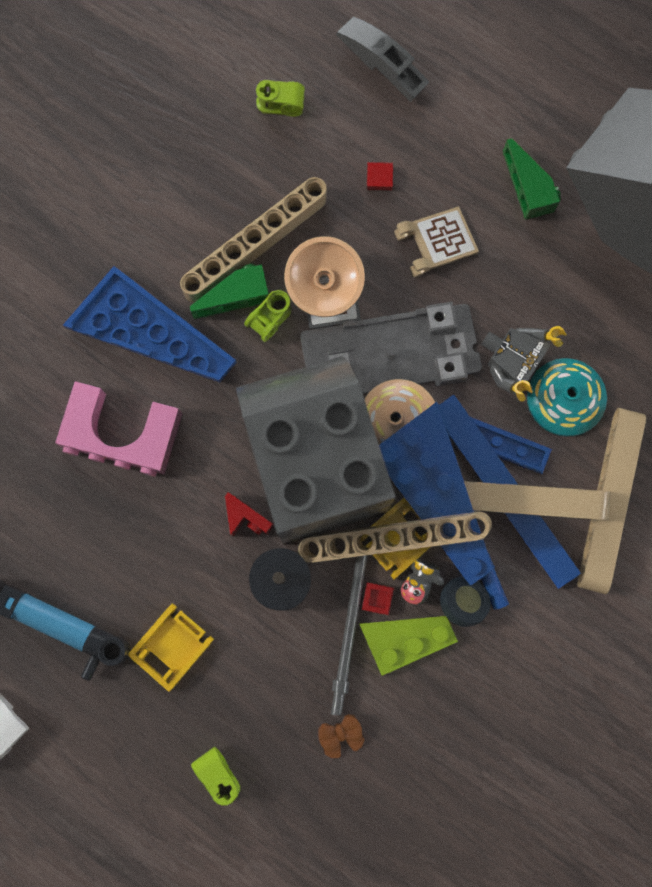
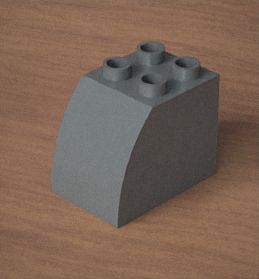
M628 88L615 106L603 115L600 125L583 147L574 152L566 169L601 241L627 260L652 274V90Z
M337 357L236 387L243 419L276 531L283 545L388 512L395 499V494L360 384L345 357Z

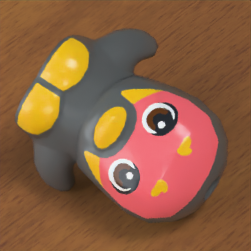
M416 559L410 565L413 573L409 574L403 583L401 594L406 602L412 605H421L428 599L432 583L442 586L444 585V579L439 574L441 569L438 566L423 559Z

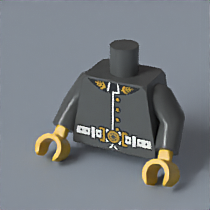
M555 326L550 330L510 328L504 339L489 331L481 345L494 353L488 362V366L497 387L511 394H516L519 401H525L526 398L522 392H533L528 382L529 378L549 349L550 341L556 347L563 345L562 340L556 337L559 335L566 336L567 334L560 326Z

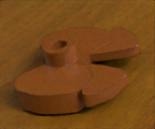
M347 714L341 723H336L334 726L324 723L318 728L320 744L324 749L325 755L330 758H339L341 756V741L346 740L353 751H358L365 740L359 720L351 714Z

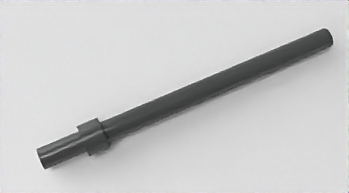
M368 555L356 557L337 678L333 679L332 691H334L331 708L332 715L342 716L345 693L348 694L350 682H347Z

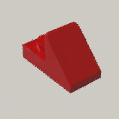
M229 492L225 495L229 530L232 537L245 520L249 521L246 526L256 534L260 535L262 531L267 535L274 527L270 521Z

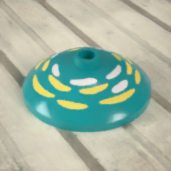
M569 358L556 359L539 368L530 380L533 392L527 391L529 411L534 420L543 429L552 434L564 437L581 435L596 426L604 415L607 405L605 385L599 374L584 362ZM572 389L575 392V397H570L567 390Z

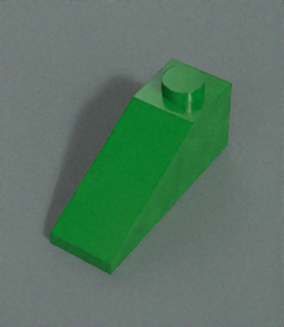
M512 138L507 139L503 154L525 220L554 213L561 201L559 188L555 187L553 179Z
M247 264L230 274L190 306L193 318L198 319L260 305L269 295L262 265Z

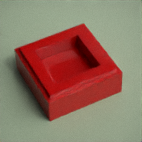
M368 162L367 190L392 191L393 163Z
M367 582L361 610L389 615L394 588Z

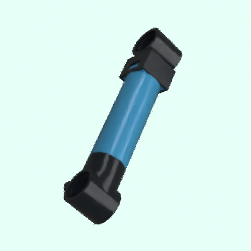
M0 580V615L21 622L90 655L81 678L90 681L100 661L105 665L113 666L122 664L129 658L130 645L124 638L108 633L30 596L29 593L15 586L6 585V583ZM113 643L117 644L120 648V655L116 659L111 658L108 654V649Z

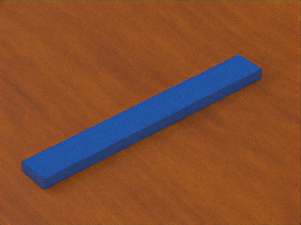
M452 395L439 404L447 432L482 482L518 485L456 396ZM505 513L558 589L581 574L540 515Z

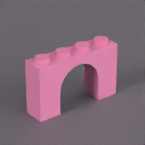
M74 382L55 442L63 448L62 452L73 456H78L79 452L88 454V459L99 463H104L105 459L115 462L114 466L130 470L131 466L141 468L140 473L156 477L157 473L165 474L182 417L179 408L152 402L141 436L130 445L111 447L102 442L97 427L106 393L101 388Z

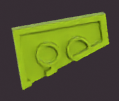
M446 616L359 624L382 676L458 642Z

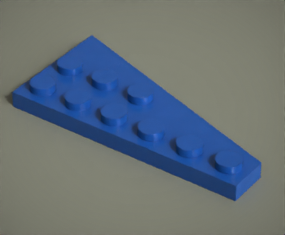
M115 266L63 324L66 329L219 383L237 363L233 357Z
M435 402L379 445L389 477L421 520L474 512L438 402ZM472 519L470 523L471 529L476 533H481L477 519ZM446 522L443 524V532L445 535L453 537L456 535V527L452 523ZM484 539L440 545L470 586L493 570Z

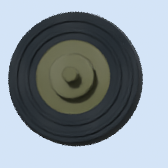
M461 576L452 579L445 585L441 592L440 604L445 616L452 623L461 627H471L479 624L488 615L490 597L486 588L479 581L470 586L466 579Z

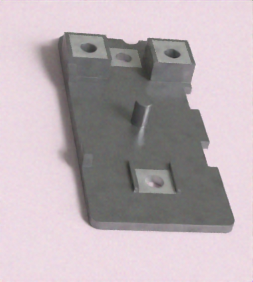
M453 302L429 305L426 308L416 309L414 312L355 322L354 320L345 321L342 325L303 331L300 335L306 367L343 356L353 369L360 384L362 394L369 393L377 385L394 379L409 380L417 384L435 382L436 387L466 382L468 374L478 373L482 368L479 353L473 350V345L477 341L470 308L467 304L453 306ZM435 317L441 318L442 321H441V322L436 321V320H435ZM458 340L460 347L457 349L453 348L450 344L451 341ZM445 367H450L453 372H447Z

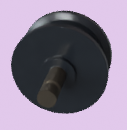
M275 548L264 552L255 560L249 574V586L253 596L260 604L272 610L284 611L298 606L306 598L311 586V574L307 563L299 554L289 549Z

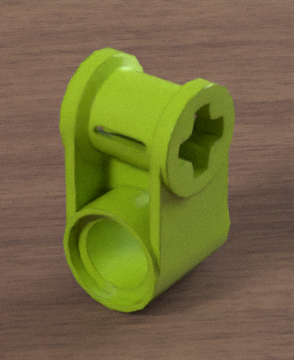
M263 80L256 87L257 108L264 114L300 116L303 113L305 88L298 82Z
M281 290L271 292L259 307L247 317L244 325L255 330L261 336L263 342L268 341L291 314L292 306L288 294ZM277 301H284L286 303V306L281 310L273 308V304Z
M215 746L191 763L194 773L217 804L229 805L237 798L240 792L239 782L230 770L225 758ZM221 783L225 787L228 785L232 787L229 793L231 797L228 794L223 796L220 794V790L223 788Z

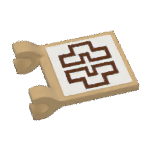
M459 206L416 221L401 222L397 224L398 229L394 231L398 241L413 235L423 258L413 261L414 266L410 267L413 277L420 276L431 269L478 254L479 252Z

